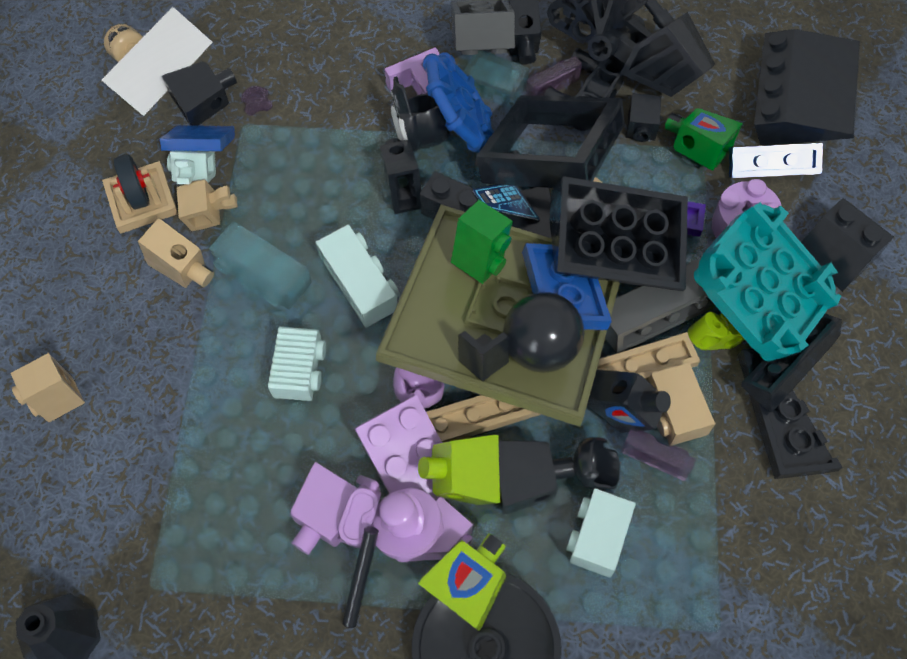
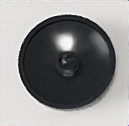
M506 574L500 591L479 631L432 595L417 618L411 647L412 659H561L562 651L559 628L548 604L530 585Z

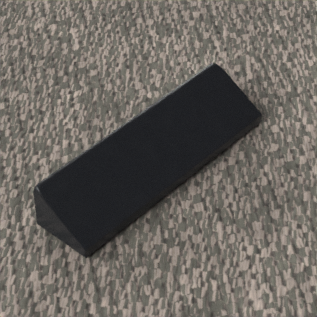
M825 313L805 340L808 344L806 348L781 359H775L770 362L762 360L742 381L741 387L765 409L773 412L839 338L842 319Z

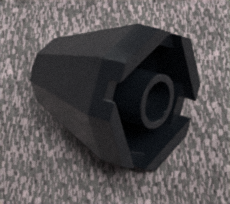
M71 593L46 599L26 607L16 620L17 639L23 658L88 659L100 642V630L97 624L98 611Z

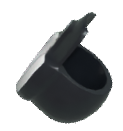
M395 76L393 78V89L391 90L393 99L391 115L398 138L401 141L409 140L414 153L445 142L451 131L445 126L446 120L434 98L428 96V93L407 98L404 86L399 84L398 77Z

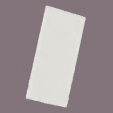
M172 7L116 64L102 81L144 116L168 91L161 76L191 66L212 44V41Z

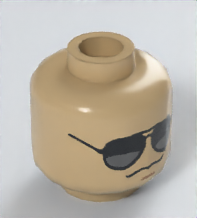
M117 24L107 31L104 37V46L107 53L119 62L143 36L131 26Z

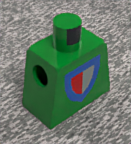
M698 108L687 118L671 113L664 129L677 134L673 145L676 151L713 171L729 153V147L734 146L743 123Z

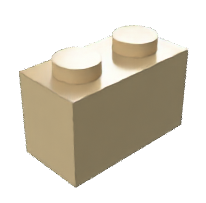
M49 353L10 373L16 384L12 387V392L21 405L27 404L35 417L41 415L47 422H51L85 403L73 377Z
M690 363L651 373L648 382L658 391H666L671 399L669 410L662 413L657 425L661 436H666L670 446L707 436L714 427L715 422Z

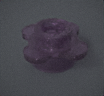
M252 86L241 95L242 102L246 104V114L255 115L256 112L272 109L273 104L272 101L268 100L269 92L266 88Z

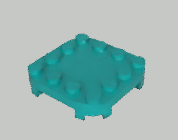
M760 201L737 215L708 247L699 261L698 268L694 271V280L703 288L709 299L749 345L760 354L761 358L770 362L795 354L806 348L808 344L805 340L826 311L838 305L841 295L836 294L832 275L838 272L833 264L830 262L821 266L783 222L789 213L782 206L772 208L762 204Z

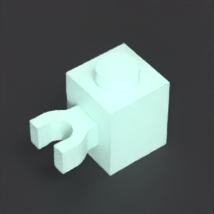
M170 151L167 158V168L172 173V181L177 182V184L188 185L192 181L203 179L207 182L211 181L216 174L215 151Z

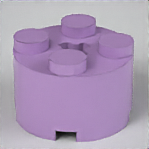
M759 179L738 182L729 186L722 193L713 214L712 231L717 238L737 215L760 201L762 204L772 208L782 206L779 198Z

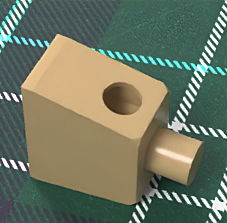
M158 218L138 240L147 265L186 288L192 280L202 287H206L211 282L214 272L205 266L201 250Z

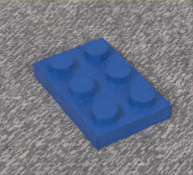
M525 243L522 254L532 292H552L568 299L578 309L584 323V330H608L612 320L599 280L555 273L551 244Z

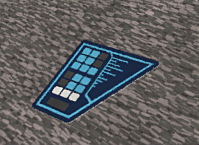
M494 185L473 189L474 194L479 200L498 212L536 220L540 219L517 186Z

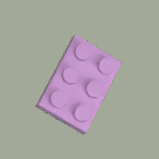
M417 395L409 397L354 428L389 494L397 490L413 488L428 493L437 501L439 496H435L433 493L432 479H422L419 476L418 463L421 457H432L433 445L442 443Z

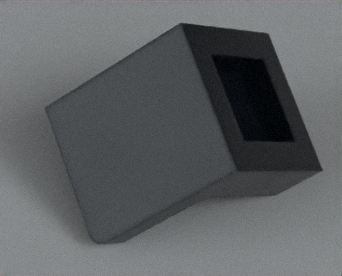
M463 331L458 335L459 362L483 382L509 363L508 342L510 336L503 332L492 340L489 336L483 334L475 340L466 331Z

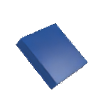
M177 125L160 138L161 151H222L235 138L234 126Z

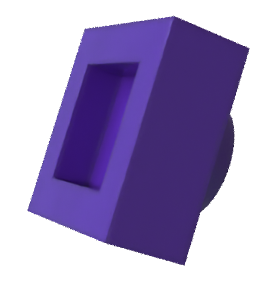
M688 201L687 235L701 236L706 204Z

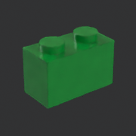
M478 200L458 218L451 263L482 284L491 275L497 276L506 264L504 255L512 240L509 234L513 221L486 203Z

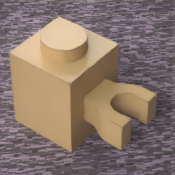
M203 179L192 181L189 185L177 187L179 219L191 231L220 225L219 210L238 207L237 197L235 194L230 195V188L228 186L214 190Z

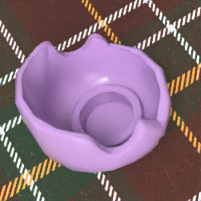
M397 367L394 372V393L401 402L413 395H417L423 408H429L442 399L445 388L443 382Z

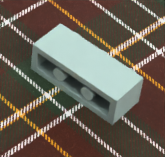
M348 224L315 242L321 260L365 328L394 313L398 304L397 297L400 296V293L395 283L391 279L386 281L382 275L384 270L375 255L370 257L366 251L368 246L361 233L355 234Z

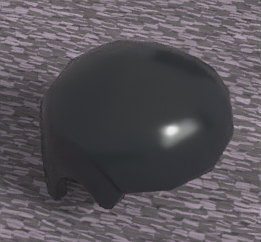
M585 438L579 443L574 453L573 463L576 477L581 484L591 490H594V488L598 490L615 489L620 479L619 456L617 451L608 449L603 445L607 443L605 438Z

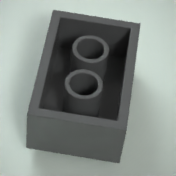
M451 0L452 37L456 51H461L463 55H475L479 53V50L490 49V53L502 54L507 53L509 48H515L514 10L507 0Z

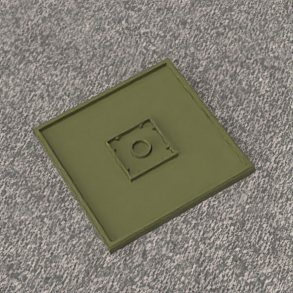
M440 205L376 352L375 361L580 427L607 330H584V342L576 358L566 367L554 372L540 373L528 370L519 365L509 354V363L482 382L459 362L458 335L466 331L475 340L486 334L493 340L503 333L504 322L512 306L523 297L533 293L522 251L525 243L552 245L551 238L511 226L509 236L512 237V240L504 255L506 264L497 276L491 275L482 284L451 263L458 218L465 212ZM599 280L611 317L620 282Z

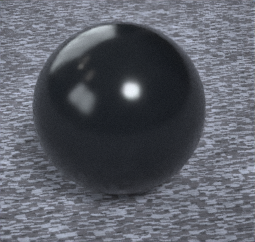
M552 292L532 293L517 301L508 312L503 332L510 336L508 351L511 357L522 367L540 373L554 372L570 364L580 352L585 335L584 323L578 309L565 297Z

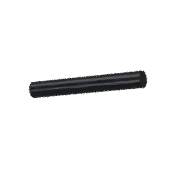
M372 526L365 527L343 618V625L347 628L356 627L379 533V530Z

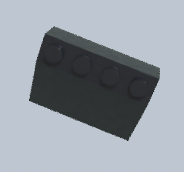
M798 29L765 33L754 122L760 145H782L854 138L860 55L859 40Z
M562 177L551 191L549 223L555 273L685 291L688 196Z

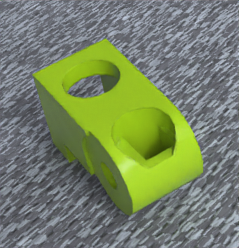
M708 312L688 329L690 340L701 350L731 349L745 340L723 313L718 315L714 312Z

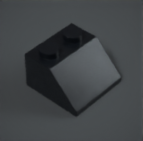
M842 198L820 219L801 243L821 266L830 262L833 264L838 272L832 275L834 284L843 292L882 254L894 236L846 199Z

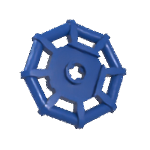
M443 52L440 55H426L423 60V68L427 72L428 85L426 91L428 96L434 98L446 120L445 126L449 131L453 130L467 143L469 150L475 153L480 152L494 131L490 120L492 116L491 109L484 104L475 88V80L471 75L467 76L459 68L453 56L449 53Z

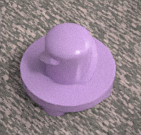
M413 488L397 490L382 499L378 504L371 524L372 527L379 530L376 542L378 549L399 562H408L412 558L427 552L444 531L442 513L434 498L422 490Z

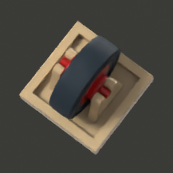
M130 154L114 159L117 175L102 181L116 228L120 234L154 223L158 218L162 220L178 214L164 168L160 161L138 168Z

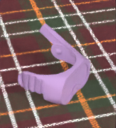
M360 475L356 480L360 486L350 495L338 530L341 542L355 548H360L364 528L371 526L381 496L378 482L363 475Z

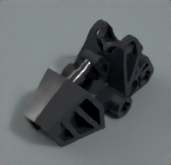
M555 0L547 9L549 22L552 26L578 42L589 41L588 52L594 60L605 61L614 55L625 64L620 74L670 97L691 84L715 65L689 13L687 12L674 20L666 8L663 10L656 0ZM643 6L648 9L654 17L653 21L660 28L654 33L645 28V23L640 16L634 14ZM561 7L564 9L563 15L566 16L562 19L559 18L560 12L558 11ZM580 22L591 27L589 35H584L580 32Z

